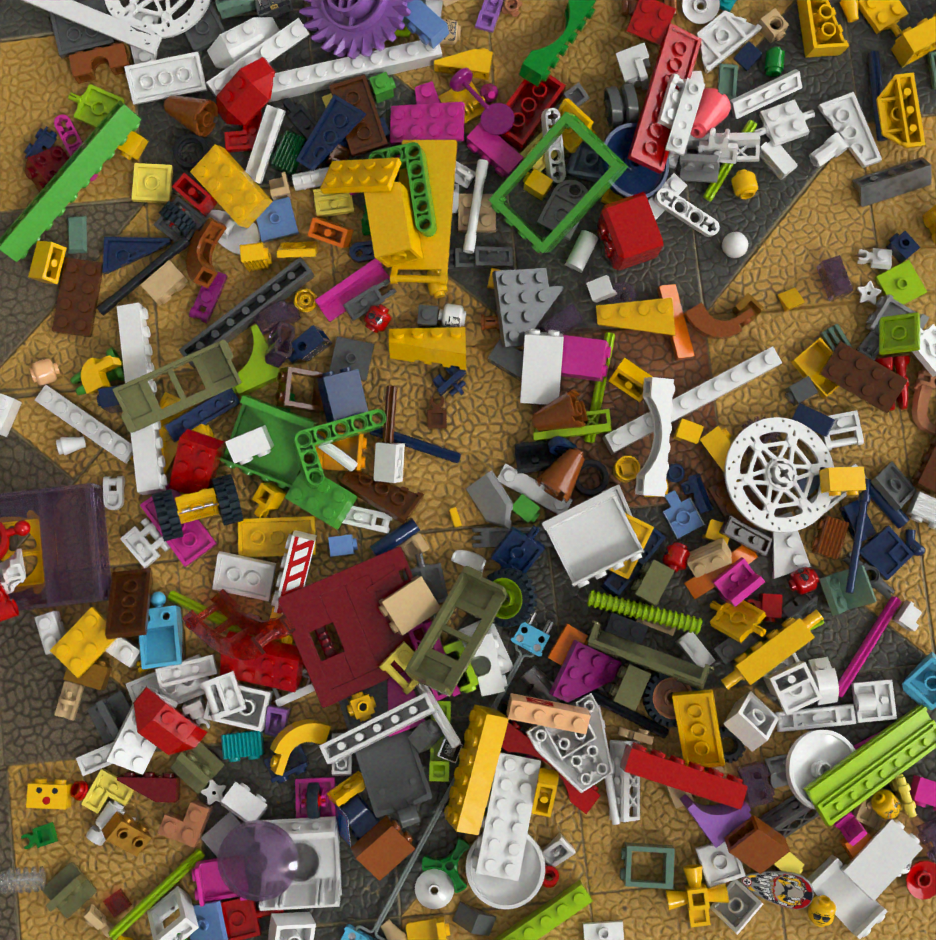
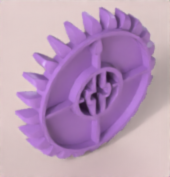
M304 0L311 4V6L300 9L299 13L306 17L314 18L303 25L310 31H317L310 38L317 43L324 42L321 46L323 50L331 52L335 49L333 54L337 57H344L347 54V57L356 59L360 51L363 56L369 57L372 54V48L382 51L384 50V42L386 40L393 42L396 39L394 32L397 29H404L403 17L410 16L411 14L407 3L413 0Z

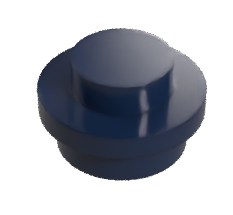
M676 463L669 465L666 478L673 483L680 482L685 476L684 468Z

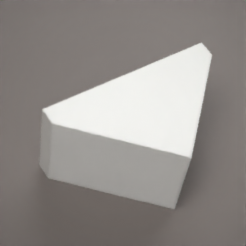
M561 833L542 850L545 862L553 867H556L576 852L574 847Z

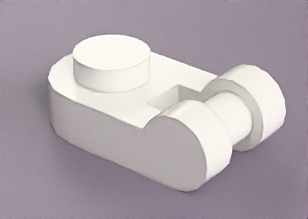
M117 476V478L103 477V502L109 510H119L124 505V476ZM111 486H116L117 491H111Z

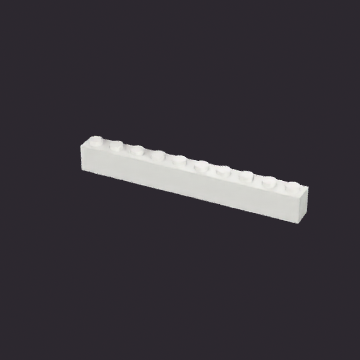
M419 40L384 48L382 51H372L369 57L359 54L356 59L344 57L275 73L271 99L267 103L330 89L329 85L364 74L366 79L369 80L370 77L384 72L392 75L434 65V60L442 58L440 43L433 49L429 45H424Z
M139 302L117 306L125 383L155 370L151 362L153 351L148 339L151 336L146 321L149 318L148 311ZM151 379L148 383L155 395L157 386L155 381ZM160 421L131 433L137 493L142 495L166 491L165 486L168 484L163 470L165 458L161 452L163 440L159 435V429H161Z
M772 346L672 399L673 413L671 414V423L782 364V361L774 347ZM648 412L602 438L611 455L654 433L651 413Z

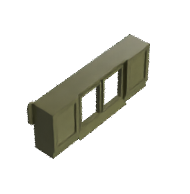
M218 341L112 389L124 412L121 418L130 433L139 431L241 384L242 382L231 361L233 354L227 341ZM193 361L206 389L186 398L173 369ZM168 372L181 400L161 409L148 381Z
M469 566L463 567V571L405 669L408 676L450 697L508 594L505 588L483 578L480 571ZM456 608L481 619L472 637L446 626ZM442 631L468 643L458 661L432 649Z
M592 620L594 626L588 640V645L605 655L616 659L621 658L673 677L675 681L699 690H703L709 671H714V667L705 664L703 668L605 632L600 628L599 622Z

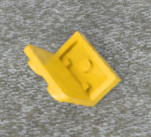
M445 917L414 921L406 924L408 940H448L447 936H451L449 923L445 924Z

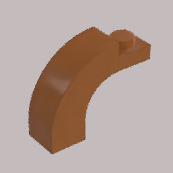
M211 217L207 219L201 231L196 229L190 241L191 244L188 247L186 257L188 276L192 282L209 288L218 274L212 264V254L217 242L227 228L225 224Z
M702 302L684 313L687 322L695 331L712 339H727L740 334L742 330L739 325L742 327L752 322L750 318L755 315L750 308L732 320L720 321L713 318L707 312Z

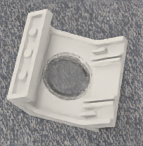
M336 816L319 817L318 819L295 818L257 821L255 840L260 842L262 876L259 900L260 911L340 907V895H342L340 836Z

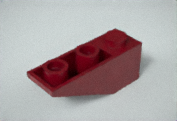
M133 771L123 772V775L117 777V781L154 802L175 803L179 800L180 777L175 776L173 772H164L163 776L155 775V772H144L143 775H135Z

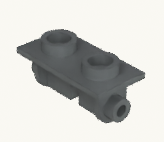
M811 591L797 596L794 601L798 606L790 602L782 608V619H789L790 617L802 619L803 614L806 612L810 613L817 607L818 597L812 598L814 595Z

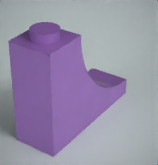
M686 794L679 798L715 848L725 842L724 837L751 817L749 813L751 809L745 801H743L740 810L724 804H698L692 801Z

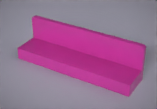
M375 258L317 298L315 302L328 321L331 322L346 312L343 304L370 287L378 285L386 279L390 280V277L383 269L382 263Z

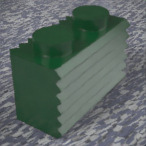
M285 130L284 134L280 135L277 140L278 148L276 152L273 151L271 153L269 162H271L272 169L285 172L289 176L295 174L299 166V162L296 159L307 141L306 138Z

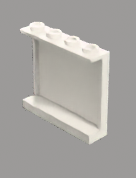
M612 488L542 523L574 587L578 585L581 588L589 584L588 580L596 577V579L602 578L607 575V570L613 568L616 571L625 566L624 562L630 559L634 562L642 558L641 554L644 553Z

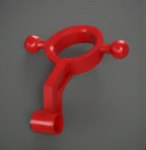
M20 520L14 527L6 529L0 522V560L9 549L10 536L16 534L26 536L29 534L31 526L27 521ZM0 581L1 622L19 616V609L15 600L9 598Z

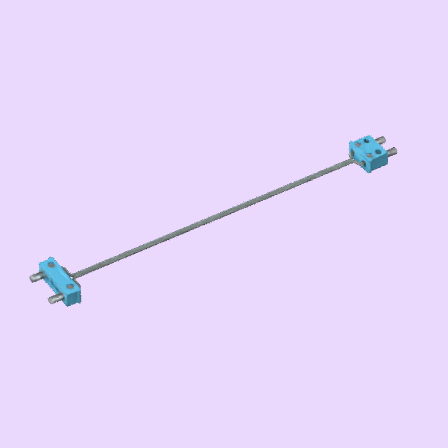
M534 613L529 624H527L528 619L520 625L514 638H511V641L515 643V649L519 652V656L506 678L508 686L504 687V692L498 693L491 708L497 709L524 657L542 656L541 652L550 637L548 634L554 624L553 622H551L546 631L550 620H548L543 631H540L531 626L537 615ZM522 627L528 629L527 633L521 632ZM540 636H543L545 638V641L543 643H540L538 641V638ZM518 645L532 652V654L522 655L521 650L518 649ZM455 778L452 779L373 929L369 930L361 925L354 927L351 924H347L341 940H377L360 929L368 933L374 932L378 939L386 940L379 936L377 932L449 799V791L454 785Z

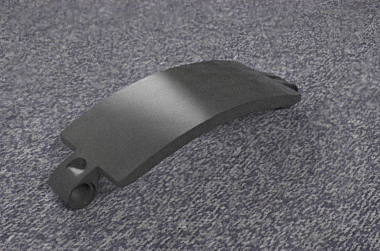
M387 680L363 690V694L367 693L370 697L373 696L376 703L375 713L371 714L372 718L360 722V719L356 720L353 716L350 717L346 706L349 705L347 700L352 698V696L339 701L348 731L388 711ZM365 703L360 704L359 709L361 711L366 709ZM410 729L391 737L387 736L355 752L376 818L395 812L401 829L419 823L420 820L415 805L432 799V793L417 749L408 739L411 735Z

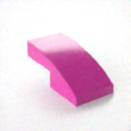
M851 811L834 823L852 846L868 834Z

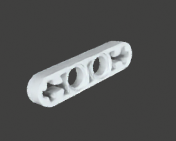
M547 108L541 114L543 137L552 128H549L548 125H554L561 118L560 112L556 108ZM552 114L554 118L548 119V115ZM561 134L544 153L546 175L553 179V183H560L566 177L563 137ZM553 150H556L558 153V158L555 161L551 158ZM559 172V176H553V173Z
M662 188L655 193L654 201L659 207L702 235L711 237L719 232L720 226L718 221L670 189ZM665 193L667 200L661 201L662 197L660 195ZM676 203L683 205L681 213L675 210ZM691 213H696L699 216L697 223L691 221ZM712 224L713 230L709 232L706 225Z

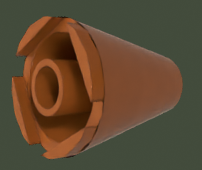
M174 95L169 96L164 101L165 112L195 135L207 137L214 129L216 124L213 122L214 117H218V107L215 102L208 99Z
M569 390L536 411L531 419L533 427L539 431L586 426L584 422L587 421V412L583 400L579 401L577 396H580L576 390Z
M575 447L574 449L569 448L537 477L535 483L539 487L542 484L545 487L544 491L561 502L564 499L565 503H567L585 460L583 457L584 453Z

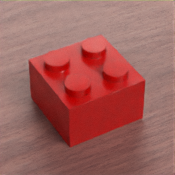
M637 0L625 33L659 47L676 8L657 0Z

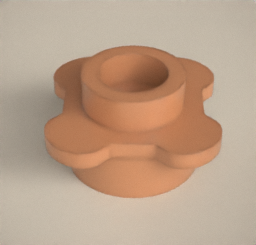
M504 0L505 5L501 8L502 13H508L513 17H517L522 1Z

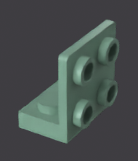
M863 565L857 568L853 594L845 592L849 569L832 573L819 579L832 616L877 601Z

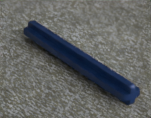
M876 50L868 53V64L877 140L886 141L888 138L881 134L876 102L877 97L883 91L879 52Z
M383 427L371 431L370 434L383 439ZM394 431V443H405L406 447L454 463H459L461 454Z

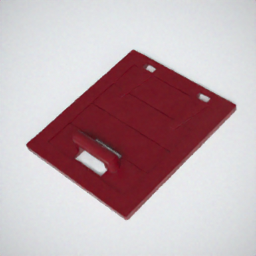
M401 547L393 548L278 598V603L322 708L391 678L379 666L403 641L415 652L408 632L404 635H400L398 632L394 633L389 625L390 619L388 616L384 617L379 609V606H381L379 600L387 598L411 582L413 578ZM400 570H405L408 580L402 581L399 574ZM332 622L344 649L341 653L336 652L325 626ZM422 628L414 630L415 639L422 641L424 637ZM311 631H315L326 657L323 661L320 660L309 633ZM395 660L391 663V666L399 674L404 672Z

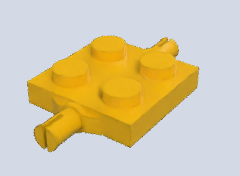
M900 0L858 1L859 10L876 34L883 30L891 29L896 37L901 35L902 31L897 23L909 13Z
M744 600L736 607L729 603L721 605L716 601L711 602L710 608L716 610L717 613L711 619L710 624L727 636L742 643L752 632L761 637L766 634V629L758 626L766 617L763 610Z

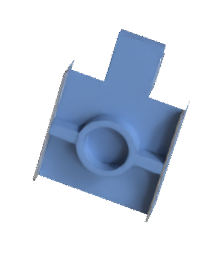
M675 490L665 495L670 508L663 511L662 514L676 539L705 525L691 498L681 502Z

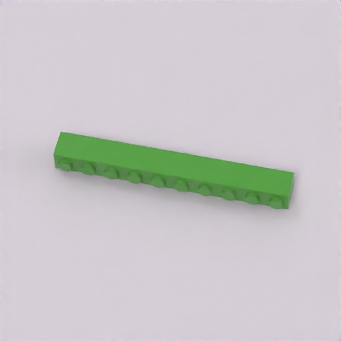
M119 100L0 237V250L16 262L20 258L24 259L29 252L28 249L32 245H36L37 241L41 239L40 235L44 231H48L52 227L54 219L57 216L60 217L65 212L67 204L75 201L78 196L77 193L81 188L84 189L88 186L90 178L101 171L102 164L106 160H110L115 154V149L127 141L129 133L131 131L134 132L139 127L141 118Z

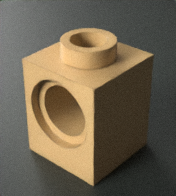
M776 8L763 16L758 23L762 26L760 32L769 43H772L774 40H781L786 35L785 31L789 26ZM770 25L776 26L777 29L771 28Z

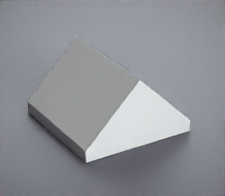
M735 879L727 886L729 903L714 902L710 909L738 935L762 907L763 903L742 883Z

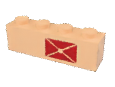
M510 693L506 711L508 719L581 734L587 733L591 716L588 708Z

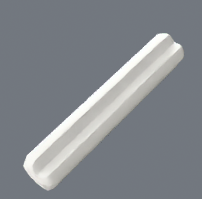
M316 432L317 438L321 440L325 439L323 436ZM332 443L318 447L349 471H353L358 464Z

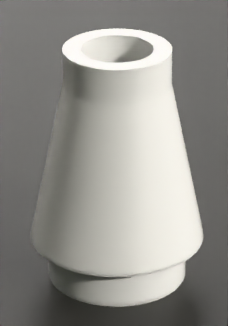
M84 436L60 437V439L56 440L59 455H68L79 449L86 448Z

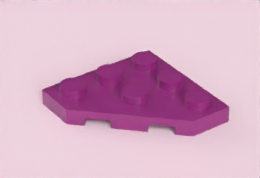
M574 640L549 694L563 701L570 702L613 681L621 662Z

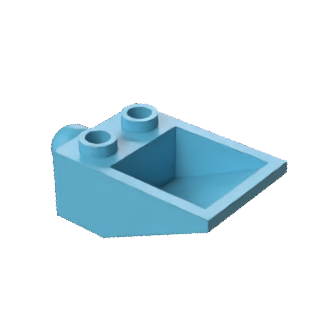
M154 592L150 597V602L155 608L149 609L150 621L148 622L147 635L139 636L142 669L182 664L183 626L181 607L176 605L163 607L166 602V596L162 592ZM166 613L170 614L168 620H166V618L164 617Z

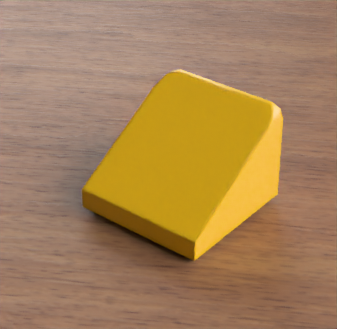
M795 287L777 295L785 312L805 303Z

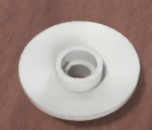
M683 0L682 10L685 17L695 24L710 22L715 18L720 7L719 0ZM703 4L704 8L700 10L697 8V5Z
M428 869L418 877L415 884V894L423 906L429 909H439L451 901L454 894V885L452 879L444 871ZM436 887L438 892L433 894L431 888Z

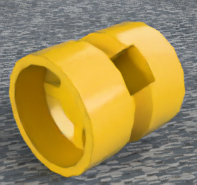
M621 457L612 468L614 478L622 483L632 481L640 471V464L635 457Z

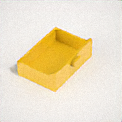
M819 338L791 363L804 378L810 377L818 394L825 399L839 386L819 375L833 353L828 345Z

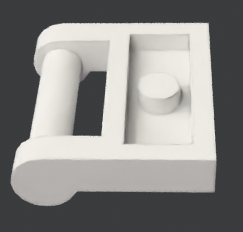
M857 410L829 416L835 419V422L828 436L822 435L823 442L828 451L842 446L864 444ZM854 431V437L833 441L830 439V435Z
M234 671L200 683L212 712V721L247 709ZM216 684L224 707L222 712L219 710L211 687Z

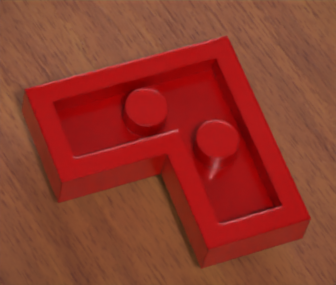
M261 111L258 112L248 125H243V131L224 132L225 148L229 153L252 151L262 121Z

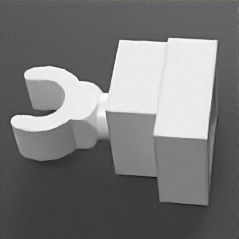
M202 695L183 704L182 710L185 715L190 714L192 720L196 719V723L199 726L201 723H204L208 729L210 728V721L203 719L206 704Z

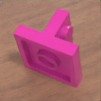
M741 557L716 577L712 583L719 591L718 595L720 598L736 607L764 584L765 581Z

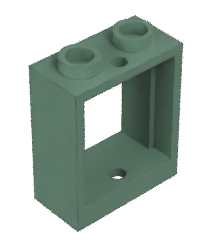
M625 842V848H621V860H624V868H620V880H623L624 885L627 887L673 889L675 848L672 845ZM632 851L663 853L662 881L631 879Z

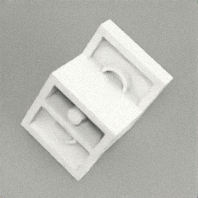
M793 653L762 676L770 694L777 696L785 715L823 699L806 662L799 661L796 653Z

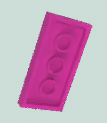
M464 102L391 106L390 143L392 145H400L402 140L464 141Z
M169 484L165 486L166 490H170ZM171 489L175 501V497L181 496V493ZM151 496L140 506L162 535ZM200 519L181 524L184 537L166 541L184 567H187L217 545Z

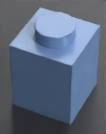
M352 534L328 537L330 557L354 555L355 550H358L357 538L353 539Z

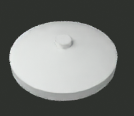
M813 730L800 736L791 746L786 759V778L794 796L805 806L816 810L803 788L854 752L855 748L842 735L830 730Z
M527 833L519 881L475 874L472 864L474 856H478L479 848H476V839L466 859V875L475 895L487 905L498 909L518 908L533 899L540 890L545 877L544 855L535 839Z

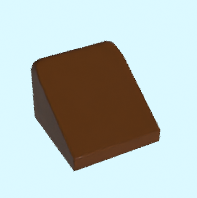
M338 144L327 156L325 163L330 165L332 161L348 160L350 149Z

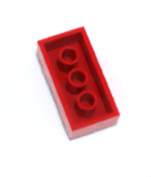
M549 75L545 82L542 80L538 87L524 79L506 103L514 113L513 126L508 132L499 136L522 152L541 127L542 112L547 108H554L565 92L566 85Z
M232 631L228 632L221 644L220 676L234 671L237 680L296 692L302 680L304 664L296 645Z

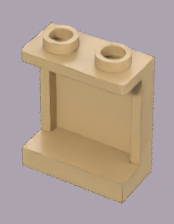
M418 575L387 598L379 600L381 613L384 617L388 616L391 621L389 623L394 633L398 632L400 635H404L437 613L441 608L422 576Z

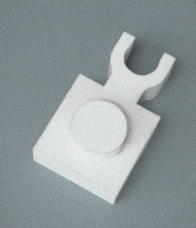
M873 248L871 252L862 249L858 251V256H863L864 258L859 257L857 264L871 263V268L890 270L892 266V250Z

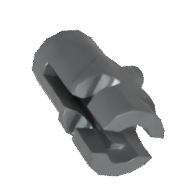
M535 665L521 677L527 686L534 684L531 691L539 699L558 703L561 701V699L549 694L554 682L549 681L546 678L547 675Z

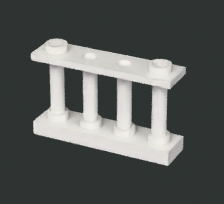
M689 78L686 79L665 148L666 151H669V167L673 169L677 165L679 155L683 156L705 87V83Z

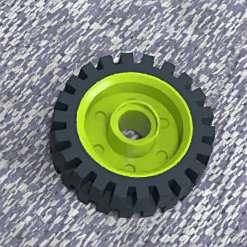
M513 568L500 569L489 574L486 579L503 586L510 598L509 601L507 598L504 600L494 618L493 624H497L500 627H512L526 622L531 617L530 614H533L535 611L533 607L537 606V602L534 601L537 598V594H534L536 587L531 585L533 581L527 579L528 575Z

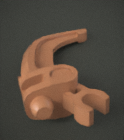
M923 367L922 370H919L913 387L915 392L912 404V417L920 430L936 435V426L929 421L927 416L929 399L933 389H936V376L932 377L927 369Z

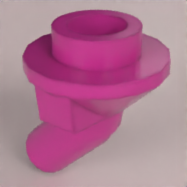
M485 84L480 90V96H483L486 102L495 101L498 97V89L493 84Z

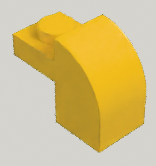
M110 355L101 359L90 358L85 362L81 370V381L86 394L95 395L99 393L98 389L111 387L106 373L122 366L120 358Z

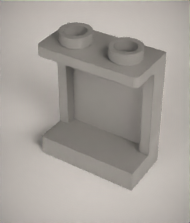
M890 294L882 296L876 303L877 309L875 312L868 316L866 320L868 324L865 329L879 335V320L881 317L915 313V311L893 299V296ZM920 314L921 329L924 328L930 318L925 314Z

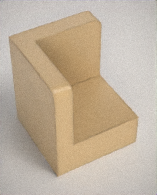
M282 172L281 178L269 180L273 201L286 197L292 199L285 172Z

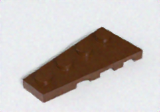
M348 470L339 481L341 487L402 524L407 521L424 498L423 493H414L406 487L401 486L399 488L390 485L389 482L374 481L373 476L356 470Z

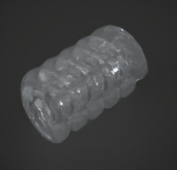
M35 866L32 867L31 872H29L28 867H24L23 873H21L20 867L16 868L15 873H13V869L10 867L6 874L3 871L0 876V890L3 894L8 892L23 893L24 891L27 893L32 891L40 892V890L43 891L45 888L46 874L44 866H40L39 872H37Z

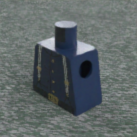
M312 325L291 343L294 350L287 355V358L292 364L300 359L309 361L333 343L323 329Z

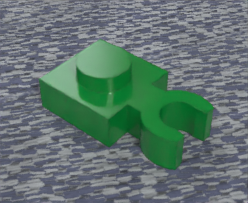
M53 822L32 829L33 833L21 836V839L28 838L30 841L29 845L24 846V849L32 848L37 845V848L59 841Z

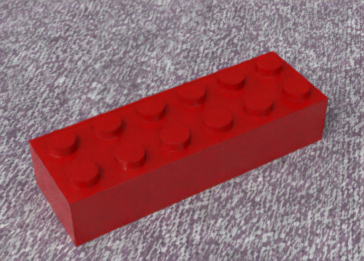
M635 742L632 745L626 744L619 766L624 772L741 810L748 786L742 783L743 779H740L738 776L727 773V776H723L724 773L717 769L708 767V770H705V767L701 766V764L689 761V764H687L685 760L674 755H670V758H668L662 751L652 748L650 752L646 750V747Z

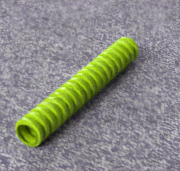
M591 590L587 602L588 607L592 605L594 606L593 608L600 607V610L604 608L607 612L611 610V613L615 611L619 615L620 613H623V616L627 614L630 618L634 616L635 619L641 618L642 621L646 619L647 622L653 621L654 624L656 622L659 625L665 624V627H668V625L671 628L677 627V630L683 629L684 632L688 630L689 633L695 632L696 635L700 632L702 618L700 617L696 619L695 616L690 617L688 614L684 616V613L678 614L677 611L673 613L672 610L665 611V608L661 610L660 607L654 608L653 605L648 606L646 603L642 605V602L636 603L634 600L630 602V599L624 600L623 597L619 599L618 596L612 597L611 594L607 596L606 593L600 594V591L596 593L594 590Z

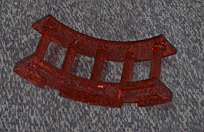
M224 589L210 599L213 604L197 615L191 610L182 618L186 627L192 630L207 645L225 656L238 660H253L266 653L263 650L265 645L272 640L287 637L296 630L285 614L277 618L262 620V617L250 612L248 614L240 610L241 606ZM219 610L228 619L212 630L202 620ZM232 625L242 629L230 639L220 635ZM249 634L255 636L247 640H242Z

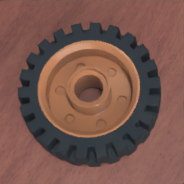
M656 672L649 678L642 694L643 705L648 715L655 722L667 727H677L674 704L668 702V694L671 692L700 690L675 681L673 677Z

